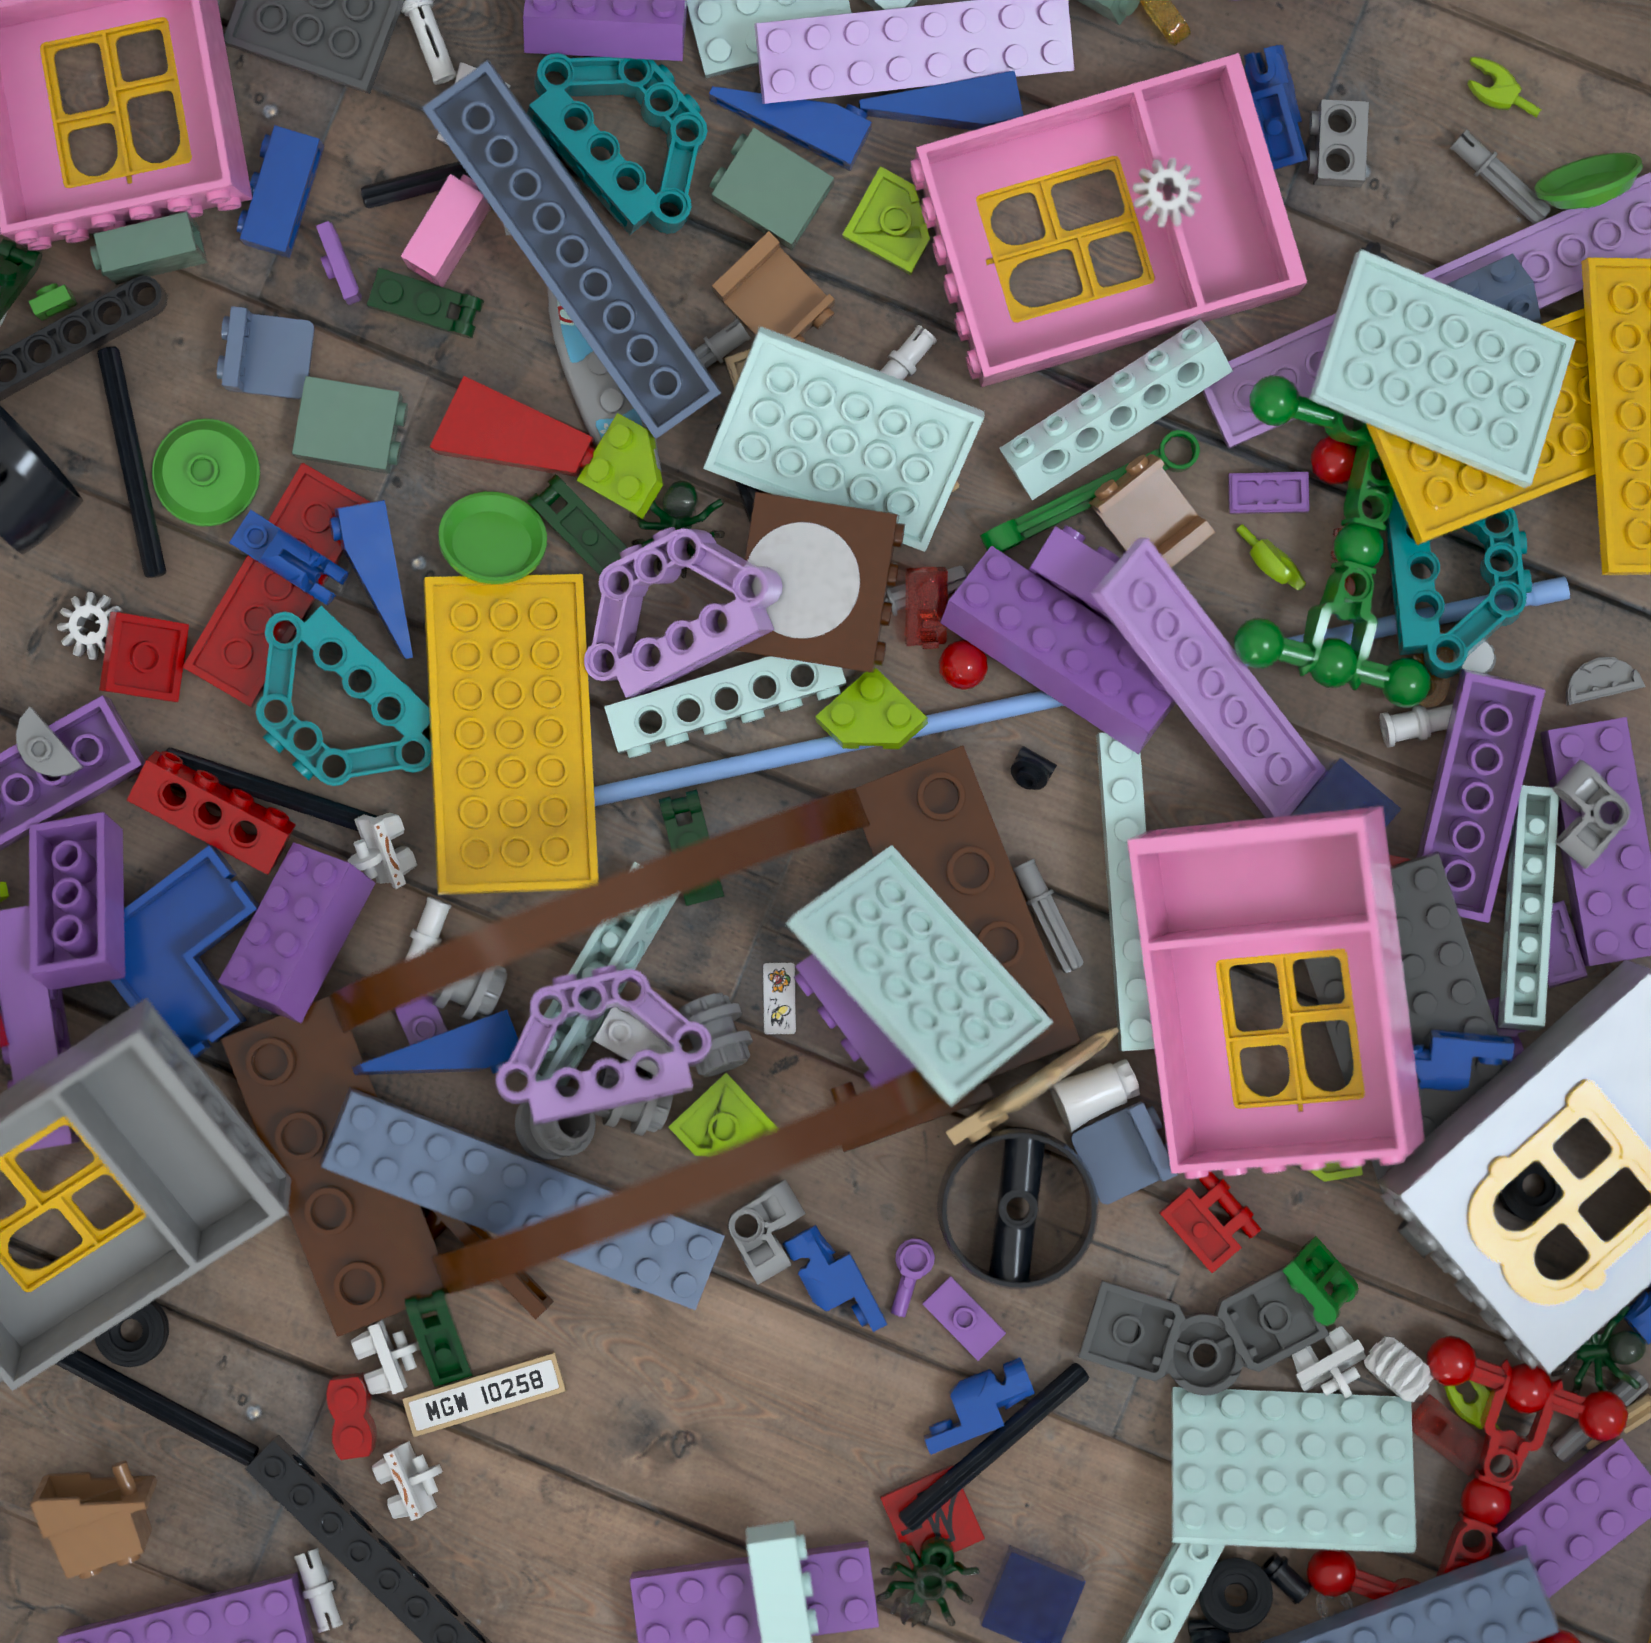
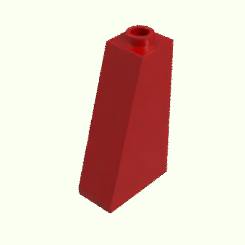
M463 376L430 444V449L433 452L443 456L578 477L581 469H584L586 464L591 462L594 455L593 452L595 451L592 448L593 437L466 376Z

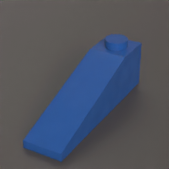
M1015 70L859 100V108L865 111L869 117L967 130H977L1023 116Z
M712 86L709 92L711 102L851 171L871 131L872 122L866 119L868 114L851 104H847L845 108L833 103L812 100L763 104L761 93Z
M385 500L334 508L336 517L329 518L333 541L340 540L346 557L401 657L404 659L413 658Z
M506 1009L359 1064L352 1069L355 1075L474 1072L490 1067L492 1074L498 1073L505 1063L510 1061L519 1040Z

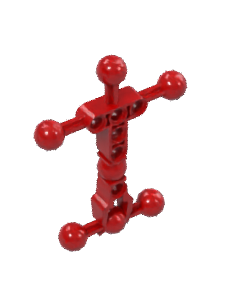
M1447 1336L1434 1342L1427 1352L1426 1365L1429 1366L1430 1375L1435 1381L1442 1385L1453 1387L1462 1385L1470 1380L1492 1388L1480 1419L1481 1426L1486 1432L1485 1442L1480 1454L1481 1469L1475 1470L1476 1478L1467 1483L1462 1491L1460 1502L1463 1511H1460L1459 1514L1461 1520L1453 1528L1436 1577L1449 1573L1454 1568L1465 1567L1489 1557L1493 1543L1491 1533H1497L1498 1528L1496 1524L1506 1518L1511 1508L1512 1499L1510 1491L1513 1489L1511 1482L1518 1476L1529 1451H1537L1542 1447L1554 1413L1553 1411L1577 1419L1579 1427L1584 1434L1593 1440L1608 1441L1619 1436L1627 1426L1628 1411L1623 1400L1618 1395L1609 1391L1601 1390L1584 1397L1563 1389L1562 1379L1551 1382L1547 1372L1538 1366L1531 1369L1524 1363L1512 1368L1508 1359H1505L1500 1365L1476 1357L1475 1350L1470 1343L1461 1337ZM1504 1400L1510 1408L1518 1413L1530 1414L1537 1412L1527 1436H1518L1512 1429L1501 1430L1495 1426ZM1499 1454L1509 1456L1510 1463L1505 1471L1497 1473L1490 1470V1461L1493 1457ZM1472 1529L1481 1531L1483 1536L1480 1544L1475 1547L1463 1545L1462 1539L1467 1531ZM1320 1549L1313 1554L1307 1566V1577L1312 1588L1321 1595L1328 1597L1341 1596L1351 1591L1375 1600L1422 1583L1410 1578H1401L1393 1582L1357 1568L1353 1557L1345 1550ZM1559 1629L1557 1633L1530 1643L1581 1642L1571 1632Z

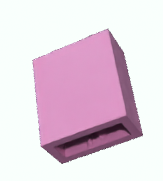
M449 175L401 255L408 269L440 287L445 285L490 210L488 201L472 178L462 175L459 180L453 175Z

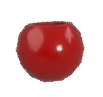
M1330 436L1319 440L1311 453L1313 472L1320 480L1330 485L1343 484L1349 481L1357 446L1336 441Z
M967 640L954 641L943 650L938 662L939 672L945 683L961 690L972 689L984 680L988 671L985 653Z

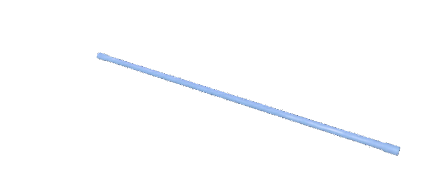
M1562 576L1532 583L1531 593H1526L1525 607L1540 606L1570 599L1566 577ZM1488 595L1446 603L1444 612L1439 620V625L1461 621ZM1498 595L1494 598L1495 604L1501 610L1507 611L1514 608L1513 600L1510 597ZM1433 607L1416 610L1417 614L1423 618H1430L1435 615ZM1395 615L1377 618L1378 625L1374 639L1397 634ZM1353 624L1326 629L1324 639L1339 638L1351 644L1354 626ZM1304 634L1288 637L1287 639L1303 643ZM1041 690L925 715L928 718V724L912 738L1064 705ZM831 736L599 785L594 787L595 807L875 746L843 749Z

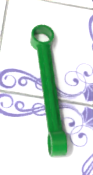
M1175 430L1164 437L1157 449L1145 454V456L1153 454L1159 457L1165 464L1162 467L1165 471L1183 472L1188 470L1197 461L1200 447L1197 439L1190 432ZM1181 437L1191 444L1192 457L1187 464H1174L1165 456L1164 447L1171 438ZM1129 463L1016 519L1009 520L980 535V538L986 550L993 546L1003 553L1025 540L1091 508L1092 506L1089 502L1096 497L1095 491L1105 482L1112 479L1117 481L1127 473L1126 467Z

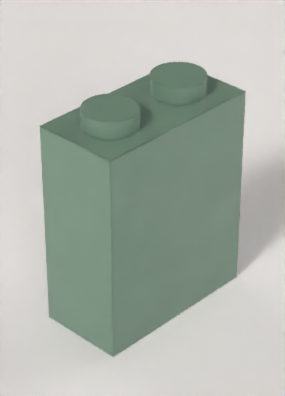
M753 128L748 136L742 133L731 150V154L735 158L728 169L721 167L712 179L709 186L714 189L711 194L712 201L764 234L770 231L780 244L792 251L834 186V177L756 128Z
M187 211L95 233L96 245L90 247L96 270L100 269L102 275L107 276L115 285L126 283L139 276L151 277L208 263L199 225Z
M305 376L292 454L297 459L390 474L391 465H398L401 442L396 441L398 426H405L408 403L402 402L403 396L398 391Z

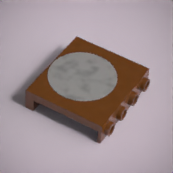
M755 492L745 560L755 566L769 567L775 570L781 577L783 587L779 599L774 604L765 608L774 631L734 651L872 673L875 672L876 665L883 666L886 642L880 641L882 625L889 626L893 605V603L886 602L888 586H896L899 563H893L892 559L894 547H902L905 524L898 523L899 515ZM758 577L754 578L751 587L752 592L757 596L762 587Z

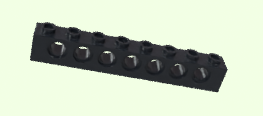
M280 1435L272 1440L245 1468L423 1643H492Z

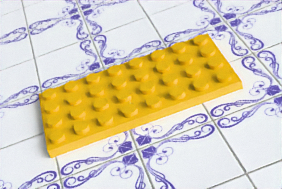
M1588 257L1581 261L1602 575H1651V259Z
M1584 308L1541 324L1576 340L1530 486L1523 488L1366 423L1417 545L1595 475Z
M583 574L527 575L517 581L504 584L481 583L465 576L425 577L423 585L438 895L570 891L599 881L588 672L584 665L587 644Z

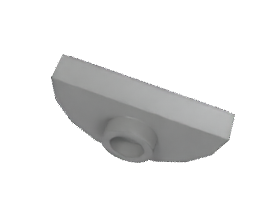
M1615 657L1595 658L1582 664L1570 677L1566 688V706L1644 688L1645 684L1639 672L1626 662Z
M29 706L20 718L16 731L17 748L25 763L38 773L53 777L72 775L84 768L34 708Z

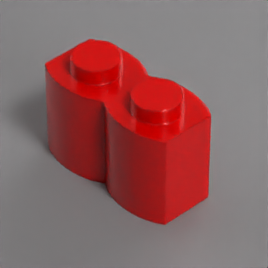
M363 1372L335 1376L330 1380L327 1387V1405L332 1417L335 1419L332 1430V1442L340 1460L368 1457L376 1446V1425L371 1414L368 1412L372 1395L367 1387Z

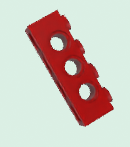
M155 750L146 760L126 801L269 875L277 864L297 824L289 821V816L283 811L273 807L267 809L253 802L254 798L247 792L240 789L231 790L219 784V780L213 774L204 770L195 771L183 765V760L177 755L167 751L159 752ZM170 783L180 784L186 791V797L180 798L175 796L171 791ZM205 803H216L221 809L222 816L211 815L207 811ZM241 821L252 822L257 829V834L250 835L244 832L241 827Z

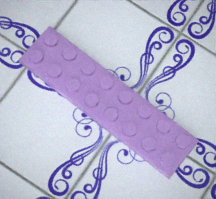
M973 0L754 23L763 104L934 86L1014 70L1016 77L1075 70L1068 0Z
M1137 538L1092 591L1091 595L1266 818L1290 816L1326 769L1247 666L1240 661L1234 649L1148 538Z

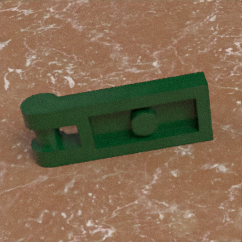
M3 239L0 243V321L35 275L42 259L41 252L25 251L17 248L15 242Z
M378 267L367 306L472 339L476 328L473 326L476 312H481L484 300ZM451 304L461 307L458 320L447 318Z
M555 474L547 481L549 486L541 494L535 493L528 500V503L600 576L604 568L621 559L620 552L628 547ZM561 496L568 504L556 514L550 506Z
M697 789L685 792L686 796L671 800V797L668 796L659 799L672 852L710 838ZM690 811L693 823L678 826L675 815ZM720 879L683 893L686 906L725 897Z
M444 1288L433 1290L432 1295L420 1299L417 1296L405 1298L407 1314L434 1387L471 1377V1365ZM437 1311V1315L423 1317V1314Z

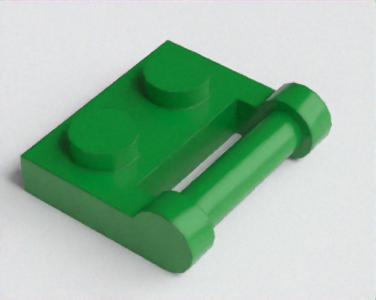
M1317 1236L1306 1243L1282 1270L1287 1276L1290 1286L1296 1292L1303 1294L1313 1305L1314 1318L1322 1325L1333 1324L1339 1317L1340 1308L1343 1304L1352 1301L1358 1294L1359 1288L1355 1279ZM1329 1281L1334 1285L1331 1295L1324 1289Z

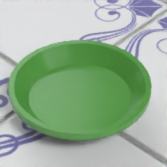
M1608 153L1577 160L1543 176L1536 183L1535 192L1538 198L1547 201L1559 209L1596 207L1622 195L1633 186L1637 175L1643 168L1642 160L1633 153Z
M197 419L178 426L163 439L153 460L152 480L159 500L172 515L196 526H217L235 519L251 504L259 487L260 463L252 443L240 430L220 420Z
M478 492L459 499L449 507L440 522L438 540L444 558L458 573L481 583L504 584L517 581L537 568L546 551L547 532L539 514L523 500L501 492Z

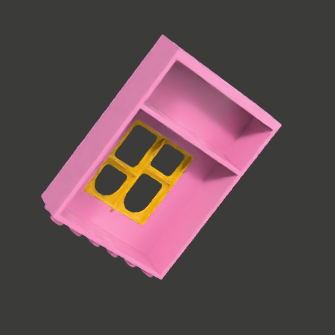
M0 0V232L2 235L15 241L16 244L28 247L30 251H39L52 247L51 242L65 239L67 243L82 242L88 240L91 233L108 231L186 211L192 218L202 216L205 209L217 207L219 211H229L240 208L243 201L252 200L217 0ZM151 30H160L163 35L166 51L167 72L163 75L141 80L124 81L117 51L118 39ZM96 43L101 49L109 103L103 108L66 114L62 105L55 54L60 50ZM170 91L175 102L180 131V144L176 153L169 160L162 163H150L143 160L135 149L127 104L132 98ZM112 124L115 129L118 155L114 166L107 173L100 176L82 174L75 167L71 157L70 133L79 129Z
M1239 53L916 147L915 159L910 161V173L916 191L923 189L925 198H922L923 205H921L927 229L931 227L935 229L936 236L933 237L934 243H932L936 262L938 266L945 265L948 273L944 275L945 281H943L949 304L956 302L959 310L958 313H955L956 319H954L957 333L961 342L967 340L970 351H967V357H965L971 379L979 378L981 387L1190 326L1199 319L1204 323L1299 295L1307 284ZM1175 158L1177 163L1175 171L1180 172L1182 167L1188 164L1191 170L1185 179L1199 178V186L1190 191L1201 194V200L1199 203H1189L1195 210L1191 218L1180 212L1182 223L1179 226H1175L1170 216H1167L1165 226L1161 228L1157 224L1159 215L1154 213L1149 221L1143 219V215L1149 207L1135 208L1134 201L1144 195L1137 194L1132 189L1134 183H1145L1139 176L1142 168L1148 169L1154 174L1152 169L1154 160L1159 159L1165 170L1167 169L1169 159ZM1104 170H1111L1116 177L1125 208L1124 213L1119 217L1071 231L1064 230L1058 219L1051 195V188L1062 182ZM1164 185L1161 191L1157 188V192L1163 193V200L1170 201L1172 195L1177 198V194L1171 193L1170 185ZM1025 193L1033 194L1043 221L1045 236L1040 240L1023 245L1012 246L1003 243L995 236L991 227L993 210L1000 202ZM1118 233H1131L1143 268L1142 276L1110 287L1100 286L1088 251V245L1094 240ZM1067 249L1072 252L1083 287L1080 295L1033 308L1021 305L1014 299L1010 291L1009 279L1017 265L1026 260Z
M1383 807L1149 830L1128 839L1171 1174L1184 1173L1185 1178L1195 1179L1206 1177L1209 1175V1171L1223 1170L1224 1176H1235L1247 1173V1168L1262 1167L1263 1173H1275L1285 1171L1286 1165L1301 1164L1302 1170H1315L1326 1167L1325 1162L1340 1161L1341 1167L1361 1166L1365 1164V1159L1380 1158V1164L1404 1162V1156L1413 1154L1414 1150L1425 1141ZM1333 956L1338 958L1341 963L1344 1001L1337 1004L1300 1005L1296 994L1293 971L1294 962L1298 959ZM1273 963L1277 969L1283 1025L1278 1029L1241 1031L1236 1025L1230 969L1234 965ZM1344 1020L1347 1022L1350 1032L1354 1070L1349 1084L1343 1089L1334 1092L1325 1091L1315 1086L1310 1080L1306 1070L1301 1027L1304 1023ZM1282 1045L1286 1048L1288 1054L1289 1082L1286 1088L1277 1095L1270 1097L1260 1096L1253 1092L1245 1083L1240 1052L1243 1048Z

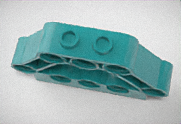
M559 53L549 54L540 61L534 80L535 90L539 98L529 105L527 111L528 116L537 129L629 235L647 221L657 231L665 234L681 230L687 221L692 207L688 193L696 156L701 150L708 132L707 123L700 114L701 108L691 95L687 93L683 95L674 85L675 78L669 69L663 64L657 65L654 60L612 57L568 58L566 55ZM631 68L637 69L642 73L644 79L640 82L630 81L626 78L624 71ZM552 71L559 72L565 78V82L561 85L551 84L547 81L545 75ZM623 95L635 98L641 105L640 112L643 120L650 126L660 127L667 135L668 149L657 194L646 184V173L643 168L635 162L626 161L620 154V144L613 134L600 131L593 123L594 115L591 108L583 102L574 101L571 97ZM654 98L664 99L670 109L665 112L656 111L652 108L650 100ZM569 117H577L582 120L585 127L579 131H574L566 126L564 120ZM679 128L690 129L695 135V140L691 142L682 141L677 136L676 130ZM599 146L609 151L611 158L605 161L597 160L591 154V149ZM623 176L630 177L635 181L637 188L631 191L623 190L617 184V179ZM665 202L673 203L679 209L680 214L675 217L666 216L662 213L660 205Z
M1395 494L1391 513L1384 522L1386 525L1399 655L1423 653L1426 668L1432 675L1438 678H1450L1460 672L1467 657L1501 626L1514 623L1526 605V593H1531L1532 591L1531 573L1529 569H1523L1522 555L1527 554L1526 533L1524 530L1519 531L1518 519L1512 508L1462 527L1477 536V539L1485 545V555L1480 563V573L1482 578L1489 583L1490 593L1486 599L1448 633L1440 634L1439 620L1445 609L1443 597L1439 592L1435 591V581L1440 573V562L1437 556L1431 552L1430 544L1432 540L1417 545L1415 540L1407 535L1406 528L1409 525ZM1490 518H1497L1504 524L1505 531L1493 533L1486 527L1485 521ZM1496 556L1503 557L1508 561L1510 569L1505 572H1498L1491 566L1490 559ZM1414 564H1423L1430 570L1431 576L1426 579H1418L1411 573L1410 567ZM1498 595H1506L1513 600L1514 608L1508 611L1501 610L1495 604L1494 598ZM1420 602H1427L1434 608L1435 615L1430 618H1423L1417 614L1415 605ZM1440 647L1452 649L1455 652L1456 661L1452 663L1440 661L1436 650Z
M322 606L305 623L293 613L288 612L277 613L269 619L265 627V637L269 644L264 694L257 703L256 716L260 724L268 731L263 738L279 753L286 748L297 759L292 765L307 780H310L315 775L327 785L338 786L343 785L352 777L398 769L415 773L428 767L432 761L431 743L422 732L430 724L429 707L414 694L415 692L409 686L399 680L376 655H373L346 627L344 628ZM289 621L295 626L297 633L292 642L283 644L276 641L273 636V628L278 622ZM303 641L313 651L314 662L319 668L324 671L336 672L342 678V687L349 696L357 699L363 698L371 705V714L376 722L384 726H393L403 737L399 741L347 750L330 749L323 742L322 731L317 725L308 721H300L293 714L294 709L291 698L297 645ZM333 642L339 645L342 650V658L339 663L327 665L322 662L319 650L323 644ZM354 670H364L370 675L371 686L365 692L358 693L350 688L348 679ZM384 697H393L400 705L398 716L392 720H385L378 714V703ZM271 700H280L287 706V716L280 723H271L264 715V707ZM308 727L315 732L316 744L310 750H300L295 746L293 736L299 728ZM416 741L423 747L424 755L420 762L408 764L402 758L401 751L407 742ZM333 754L341 756L346 765L343 774L335 778L327 776L322 768L325 758Z

